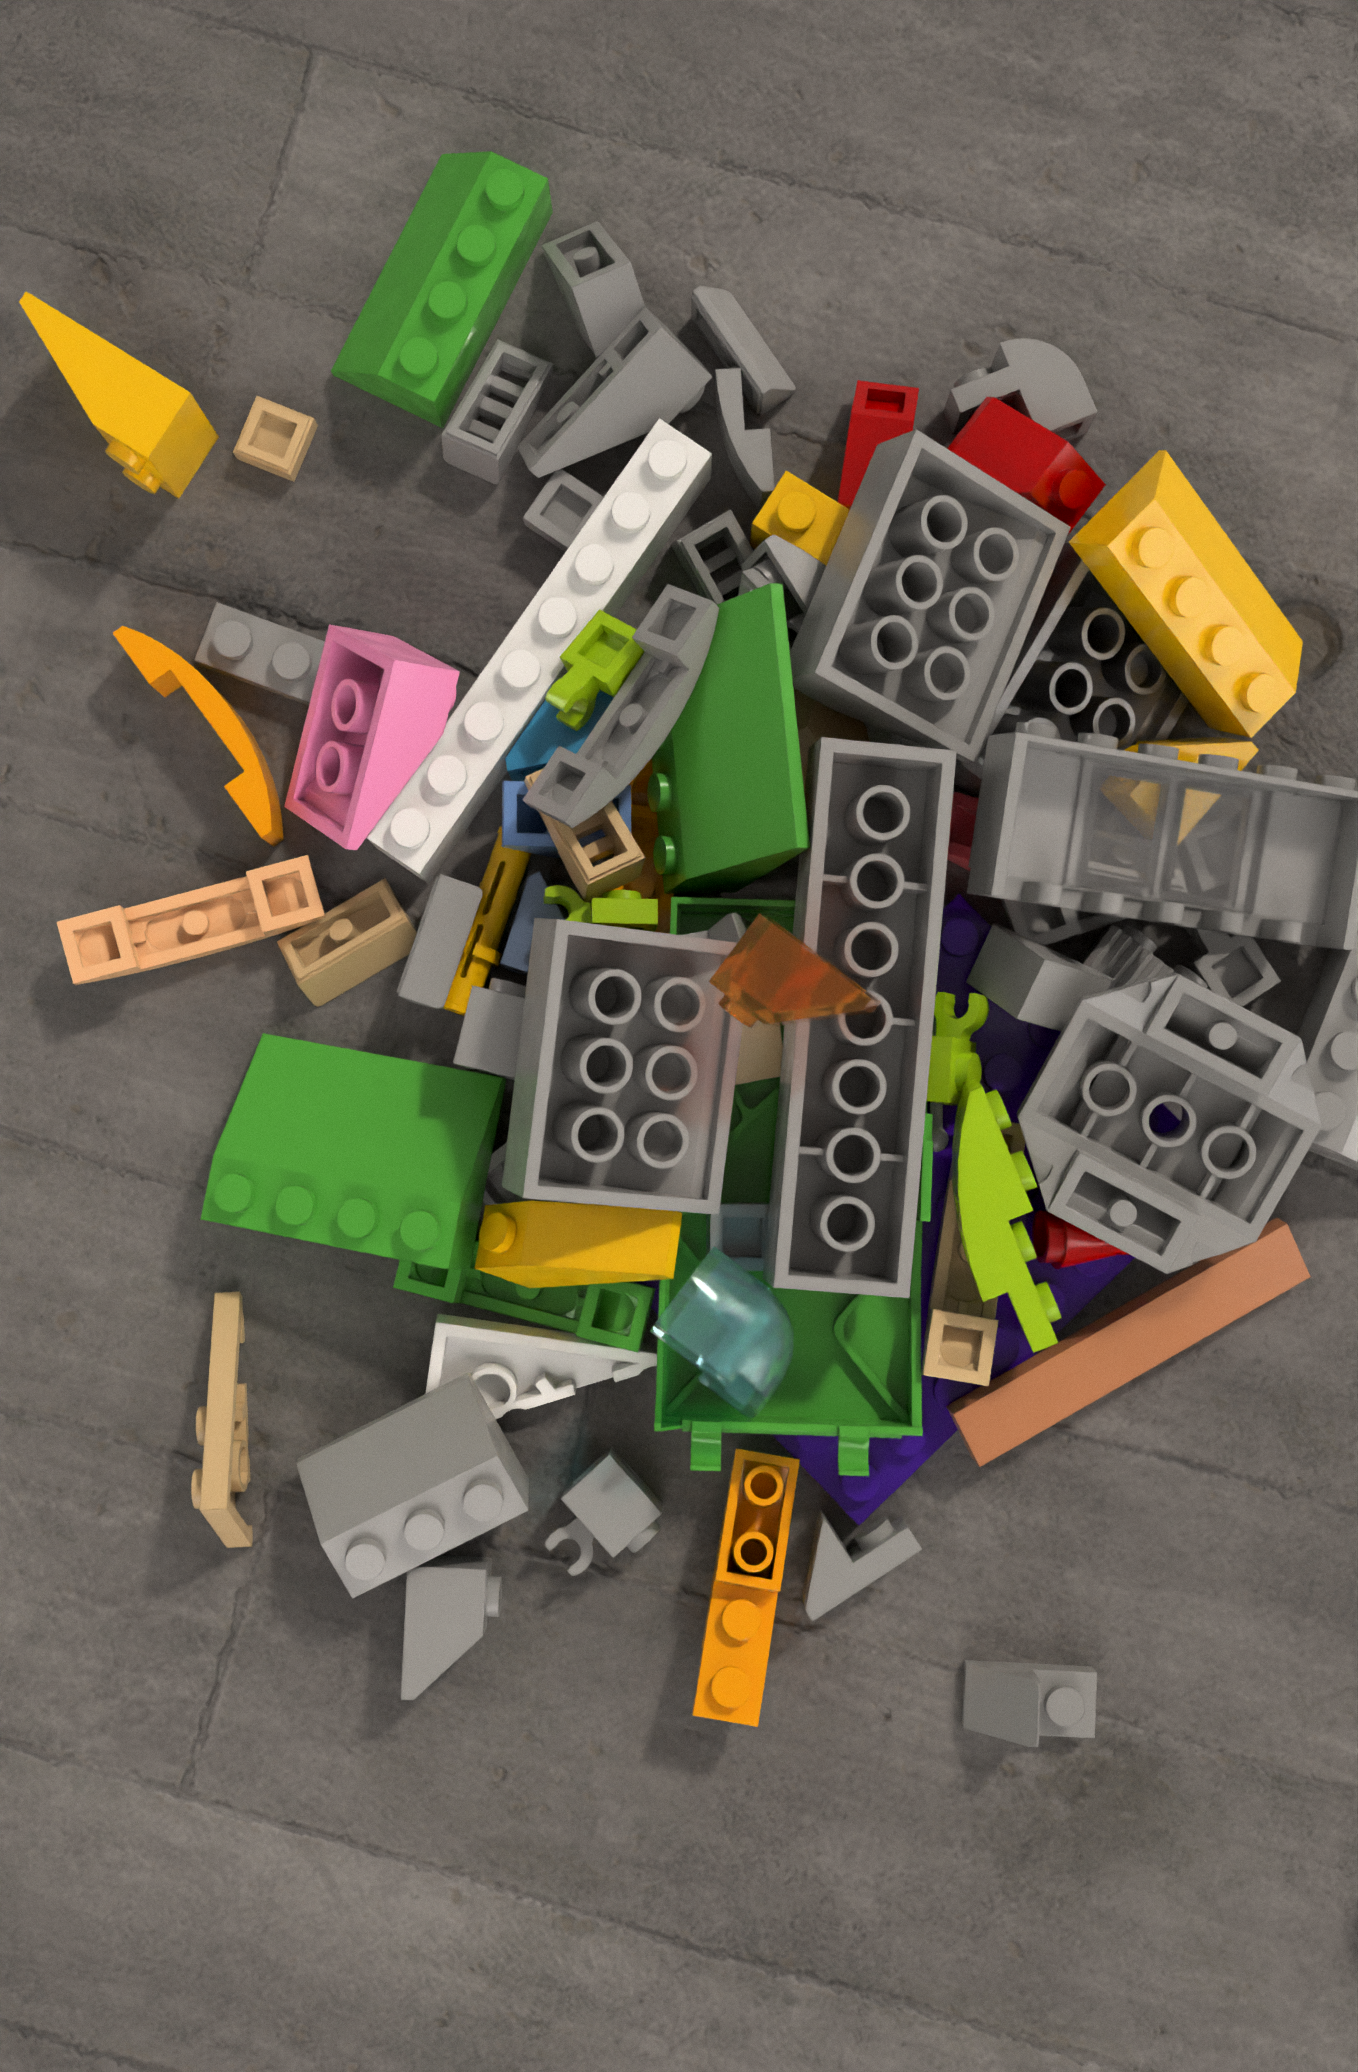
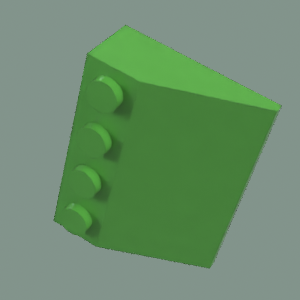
M769 583L717 604L719 612L715 631L699 678L679 718L651 758L653 773L648 781L647 796L651 811L657 812L659 833L654 843L653 860L656 872L663 876L664 894L735 893L810 848L783 584Z
M263 1033L214 1152L200 1220L447 1270L470 1268L506 1078Z

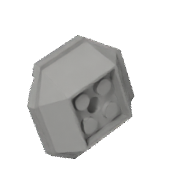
M1176 972L1080 997L1016 1113L1047 1211L1166 1274L1191 1266L1193 1262L1221 1255L1256 1242L1322 1127L1315 1093L1306 1066L1307 1060L1301 1038ZM1168 1101L1180 1104L1182 1118L1175 1129L1166 1133H1159L1150 1129L1149 1116L1158 1104Z

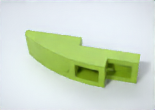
M973 1078L963 1082L955 1117L952 1144V1187L958 1228L964 1253L982 1301L985 1302L1008 1293L1024 1335L1033 1353L1058 1343L1051 1322L1062 1317L1047 1281L1034 1285L1026 1262L1036 1259L1037 1256L1022 1221L1010 1225L1009 1220L1033 1211L1026 1191L1036 1188L1037 1185L1022 1150L1010 1154L1001 1130L1011 1127L1012 1124L997 1089L985 1093L979 1081Z

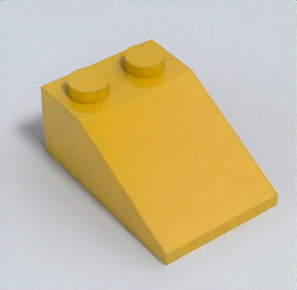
M26 291L19 303L91 422L109 443L105 450L106 454L125 467L122 473L129 480L147 492L155 495L159 487L175 497L180 498L219 438L192 394Z

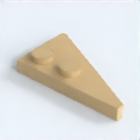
M240 1292L214 1293L207 1406H200L196 1415L197 1441L200 1446H204L202 1469L194 1470L191 1482L194 1508L200 1509V1512L226 1548L252 1547L253 1542L252 1525H247L236 1510L235 1492H245L250 1482L247 1383L237 1384L240 1343L245 1342L243 1296Z

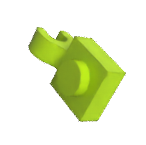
M600 609L560 656L568 672L551 686L545 697L549 704L560 709L556 715L559 722L578 731L590 719L595 708L597 694L600 690L615 697L645 652L632 638L637 629Z
M554 885L547 887L544 891V904L563 905L569 912V917L565 919L568 921L655 932L658 925V899H641V894L637 891H607L603 893L602 898H592L591 903L584 902L573 889L567 886Z
M938 992L936 994L934 1008L936 1036H932L926 1102L958 1106L963 1082L976 1078L980 1083L982 1074L981 1060L979 1055L976 1054V1042L970 1041V1037L973 1032L983 1026L988 1017L989 1003L986 996L970 993L968 1011L963 1017L957 1018L954 1013L955 995L946 992Z

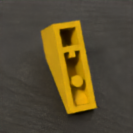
M532 1200L485 1205L474 1269L527 1288L674 1279L682 1213L668 1210Z

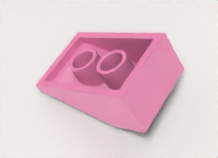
M329 624L284 807L343 848L358 850L443 735L448 714L456 700V684L460 671L394 636Z

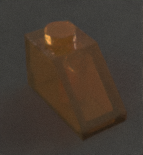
M758 914L709 980L712 985L724 993L718 1004L730 1015L750 1028L753 1027L757 1020L765 1025L783 1026L873 1013L881 1003L879 999L775 920L762 914Z

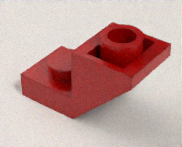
M857 380L850 415L838 503L850 510L877 444L913 431L919 388Z

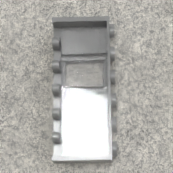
M1017 722L1015 732L988 735L968 866L971 869L967 894L1312 947L1355 951L1358 934V791H1354L1355 779L1333 775H1316L1315 783L1296 780L1297 769L1277 765H1258L1257 773L1237 770L1239 759L1212 754H1199L1198 763L1178 760V748L1157 744H1139L1138 753L1118 750V738L1102 734L1078 733L1077 742L1055 739L1057 728L1039 723Z

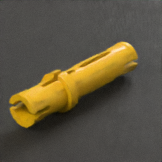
M502 826L497 831L498 836L479 888L483 890V896L446 1003L443 1006V1009L465 1016L472 985L484 988L491 966L498 967L502 954L497 949L531 853L502 847Z

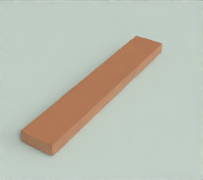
M1276 1217L1266 1223L1256 1242L1199 1261L1059 1341L1057 1344L989 1381V1386L982 1385L947 1405L946 1407L972 1459L979 1467L985 1465L1310 1278L1311 1276L1288 1224Z

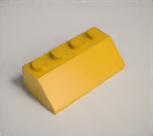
M1159 450L1069 543L1208 727L1252 738L1296 693L1303 641L1166 450Z

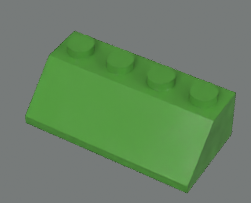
M492 151L442 154L331 369L332 375L434 425L444 428L553 213L548 178Z

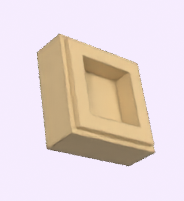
M256 396L233 453L240 461L295 482L318 425L315 419Z

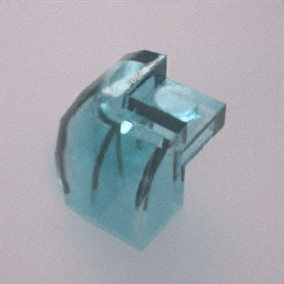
M715 1246L650 1330L651 1333L702 1371L697 1380L749 1420L760 1413L777 1390L793 1359L794 1329L786 1307L765 1284Z

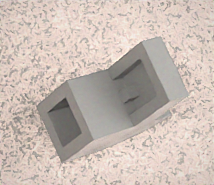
M1026 338L1007 340L999 344L991 365L993 373L990 374L988 368H981L958 379L954 383V388L950 390L943 411L951 432L954 434L962 430L986 397H995L1067 441L1086 434L1097 414V409L1083 376L1071 358L1049 343Z

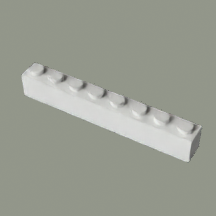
M660 418L451 715L441 738L366 837L378 850L426 883H430L506 774L505 758L545 701L547 692L557 680L568 672L560 659L561 654L599 609L613 617L616 616L710 481L712 453Z

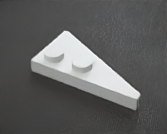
M438 1314L435 1323L426 1393L470 1372L495 1419H498L512 1409L521 1408L527 1410L575 1395L576 1388L612 1377L615 1382L637 1376L644 1369L657 1366V1345L642 1343L641 1350L637 1353L577 1337L575 1333Z

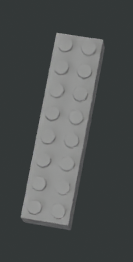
M821 737L809 747L805 804L810 848L799 855L763 1279L773 1288L901 1298L910 1297L957 754L955 750Z

